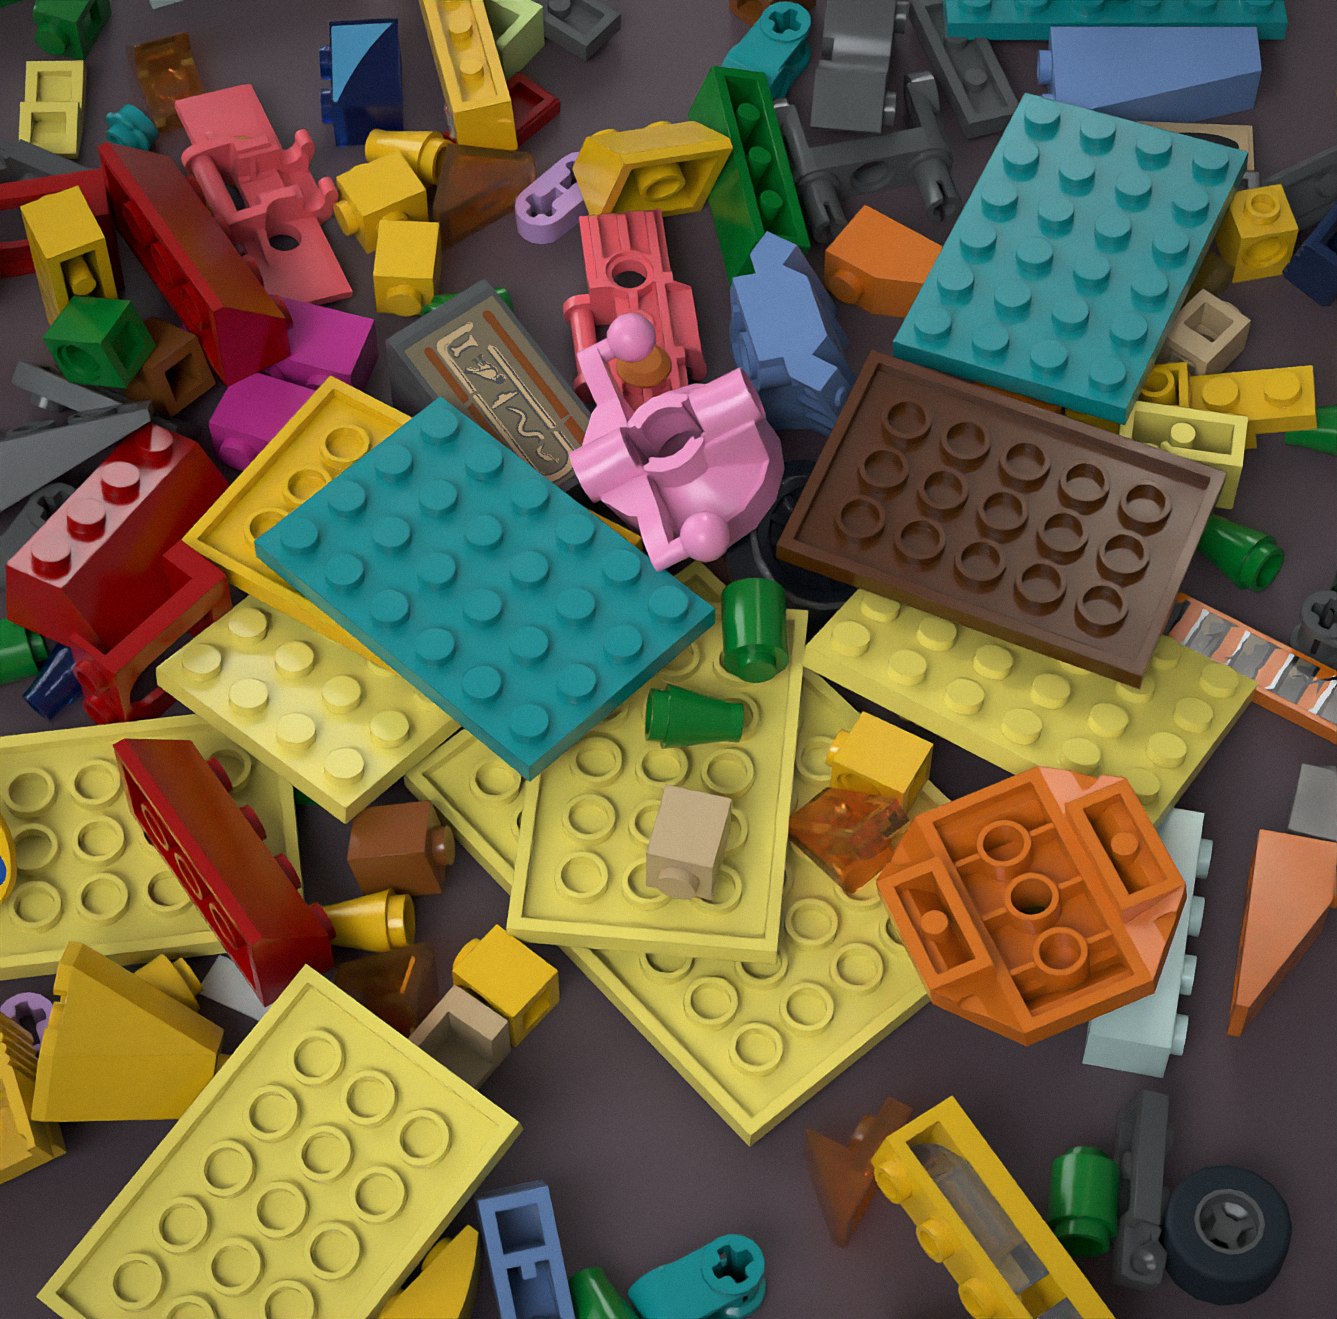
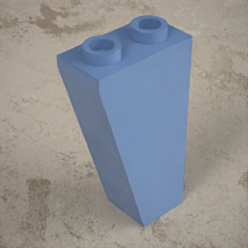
M1051 27L1048 50H1038L1037 84L1047 85L1048 94H1041V97L1134 122L1193 123L1254 109L1262 72L1257 27Z

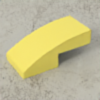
M83 60L26 61L25 102H20L19 141L22 139L66 159H78L83 132L87 70Z

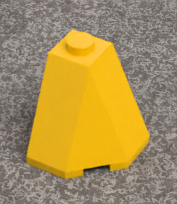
M69 941L58 964L53 987V995L61 996L60 1002L54 1001L48 1027L44 1029L30 1120L40 1122L180 1119L231 1056L221 1054L224 1029L86 944Z

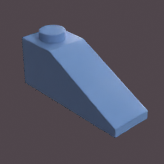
M540 1179L473 1194L499 1318L575 1319L548 1185Z

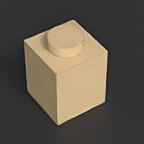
M665 785L646 852V886L657 888L663 894L676 899L698 897L712 901L730 835L731 798Z

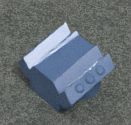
M767 231L750 253L755 273L732 278V285L730 287L731 323L729 324L730 353L735 368L742 367L753 383L763 404L766 420L774 431L782 429H812L829 438L857 380L851 370L845 352L850 340L835 318L839 309L799 247Z

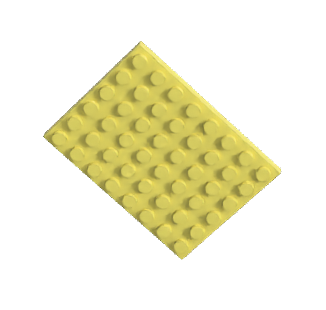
M695 560L674 576L706 602L721 603V593L726 585L701 561ZM806 667L803 669L776 964L557 945L749 1147L931 1001L878 895L876 880L886 863L891 862L896 848L913 818L949 803L951 800L928 779L899 827L831 795L832 767L825 763L827 753L838 732L841 729L850 732L861 714L818 673ZM464 728L404 775V784L419 801L431 800L443 826L448 825L451 828L453 837L511 896L527 779ZM1031 906L1023 909L1021 913L1029 915L1038 914L1045 908Z

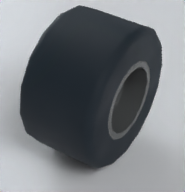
M1232 1165L1204 1167L1182 1180L1169 1197L1158 1241L1168 1253L1165 1269L1179 1288L1197 1300L1224 1306L1243 1304L1266 1292L1280 1273L1288 1253L1293 1229L1288 1206L1274 1185L1254 1171ZM1213 1241H1216L1221 1245H1225L1226 1248L1217 1246Z

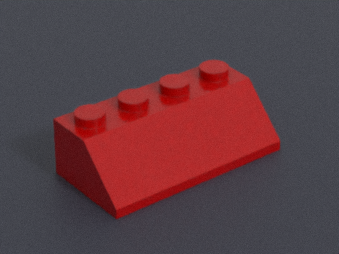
M111 142L97 146L113 225L186 330L198 337L205 357L225 386H231L290 357L291 350L288 330L293 328V320L286 304L279 295L273 297L268 295L263 288V277L256 262L249 254L241 257L234 247L235 240L223 216L221 214L214 216L210 214L206 208L207 204L204 193L192 174L184 177L170 156Z
M151 422L139 427L124 439L5 564L7 620L69 648L71 646L68 638L74 632H77L106 655L171 598L162 555L189 532L228 489L230 484L198 442Z
M124 738L113 744L131 814L262 1005L267 1007L274 1003L305 964L320 974L332 969L334 961L330 940L336 937V931L331 920L319 903L315 902L308 906L297 891L301 888V882L288 858L283 853L272 856L263 843L267 839V835L254 810L248 804L241 808L236 805L229 795L233 791L231 781L220 762L215 757L205 761L191 740Z

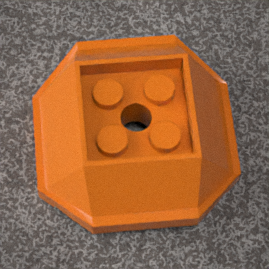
M1042 766L1034 767L915 816L901 838L891 862L886 863L876 880L878 895L932 1004L1026 1047L1154 994L1187 900L1186 883L1127 778L1102 774L1099 778L1071 770ZM1031 906L1046 908L1038 914L1029 915L1021 913L1023 909Z

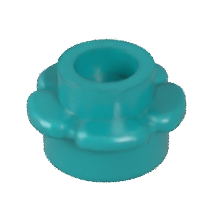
M126 104L117 113L109 112L106 116V123L110 129L105 135L111 143L149 151L151 145L159 138L158 130L153 122L133 105Z

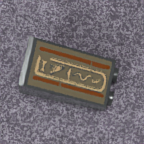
M485 278L385 340L393 408L413 418L441 396L583 507L591 511L607 507L602 500L596 503L590 500L574 472L569 457V452L581 447L591 417L590 411Z

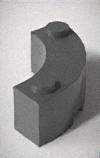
M827 0L822 56H832L831 61L819 60L818 68H816L811 129L881 135L883 126L894 127L897 92L888 91L894 33L905 34L908 0Z

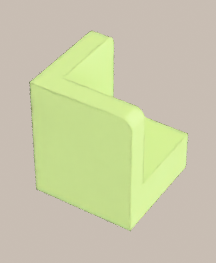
M484 0L485 10L506 81L518 71L520 72L545 45L543 6L532 0Z

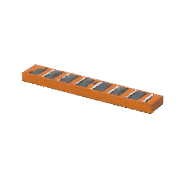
M1182 592L1179 593L1162 635L1169 636L1178 643L1218 663L1228 665L1236 672L1258 682L1252 702L1337 745L1336 670Z

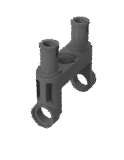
M929 70L910 73L904 76L903 91L908 115L903 116L907 130L809 148L795 105H789L785 97L772 99L799 204L805 206L814 240L818 243L828 244V237L824 228L827 225L833 241L848 225L849 222L844 215L839 199L917 185L929 220L941 222V216L937 207L940 204L946 221L951 220L961 212L963 208L962 200L957 194L950 175L954 161L953 155L939 121V96L934 77ZM880 161L873 167L864 170H857L859 167L866 163Z

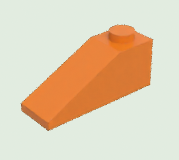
M864 205L825 250L823 286L842 302L855 304L871 314L906 318L943 246Z
M1259 829L1249 865L1226 1035L1237 1037L1242 1035L1322 932L1329 909H1337L1336 842Z

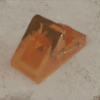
M176 31L125 45L126 54L158 133L184 127L175 110V101L205 94L193 62L188 32Z
M826 787L790 816L788 839L844 891L855 893L882 871L887 862H891L895 850L891 845L892 839L890 836L905 825L909 819L896 798Z
M889 1096L876 1118L869 1114L862 1118L853 1134L849 1148L811 1129L805 1131L803 1152L805 1164L832 1243L843 1249L847 1247L880 1189L874 1176L875 1168L870 1160L887 1136L911 1122L913 1109Z

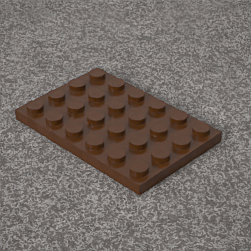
M871 349L777 543L776 558L1140 689L1225 484L1227 472Z

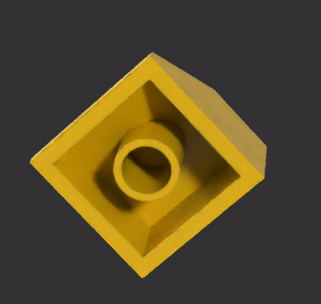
M659 121L642 129L622 132L606 129L586 137L572 170L589 216L661 209L662 217L702 210L733 146L729 137L696 121L671 124L668 121Z

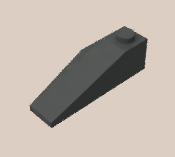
M152 399L82 411L67 418L69 425L61 427L56 426L55 420L41 418L27 421L24 425L8 430L6 432L7 437L0 438V512L151 421L155 411Z

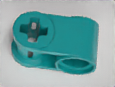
M790 1L770 5L763 11L761 17L740 43H737L730 49L721 67L765 72L772 99L785 97L788 90L811 62V49L805 40L811 31V16L808 11L800 4Z
M727 1234L716 1238L711 1243L675 1262L664 1264L646 1273L630 1287L627 1297L640 1319H743L760 1309L765 1300V1260L761 1249L753 1240L743 1235ZM725 1253V1258L721 1259L720 1256ZM732 1270L737 1278L746 1277V1280L736 1284L732 1277H722V1274Z

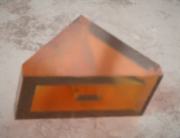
M447 143L433 204L434 222H439L442 252L515 211L516 198L537 179L536 159L529 152Z
M421 942L341 963L338 966L333 984L408 1039L434 1009L439 995L435 950L426 942Z

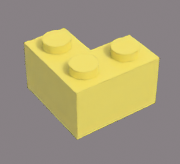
M1136 401L1126 425L1119 424L1118 435L1227 472L1224 487L1215 507L1233 508L1243 467L1248 417Z

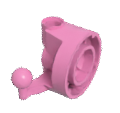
M631 312L618 316L611 323L607 331V338L576 353L582 373L597 407L591 414L582 446L569 452L572 467L590 500L594 503L602 500L633 533L642 537V542H644L650 561L657 572L688 557L704 563L717 560L726 553L731 545L754 530L776 501L785 469L780 438L766 420V413L760 397L742 367L707 384L694 383L651 398L634 412L624 399L607 363L616 357L630 363L643 360L652 352L656 344V333L650 320L642 315Z

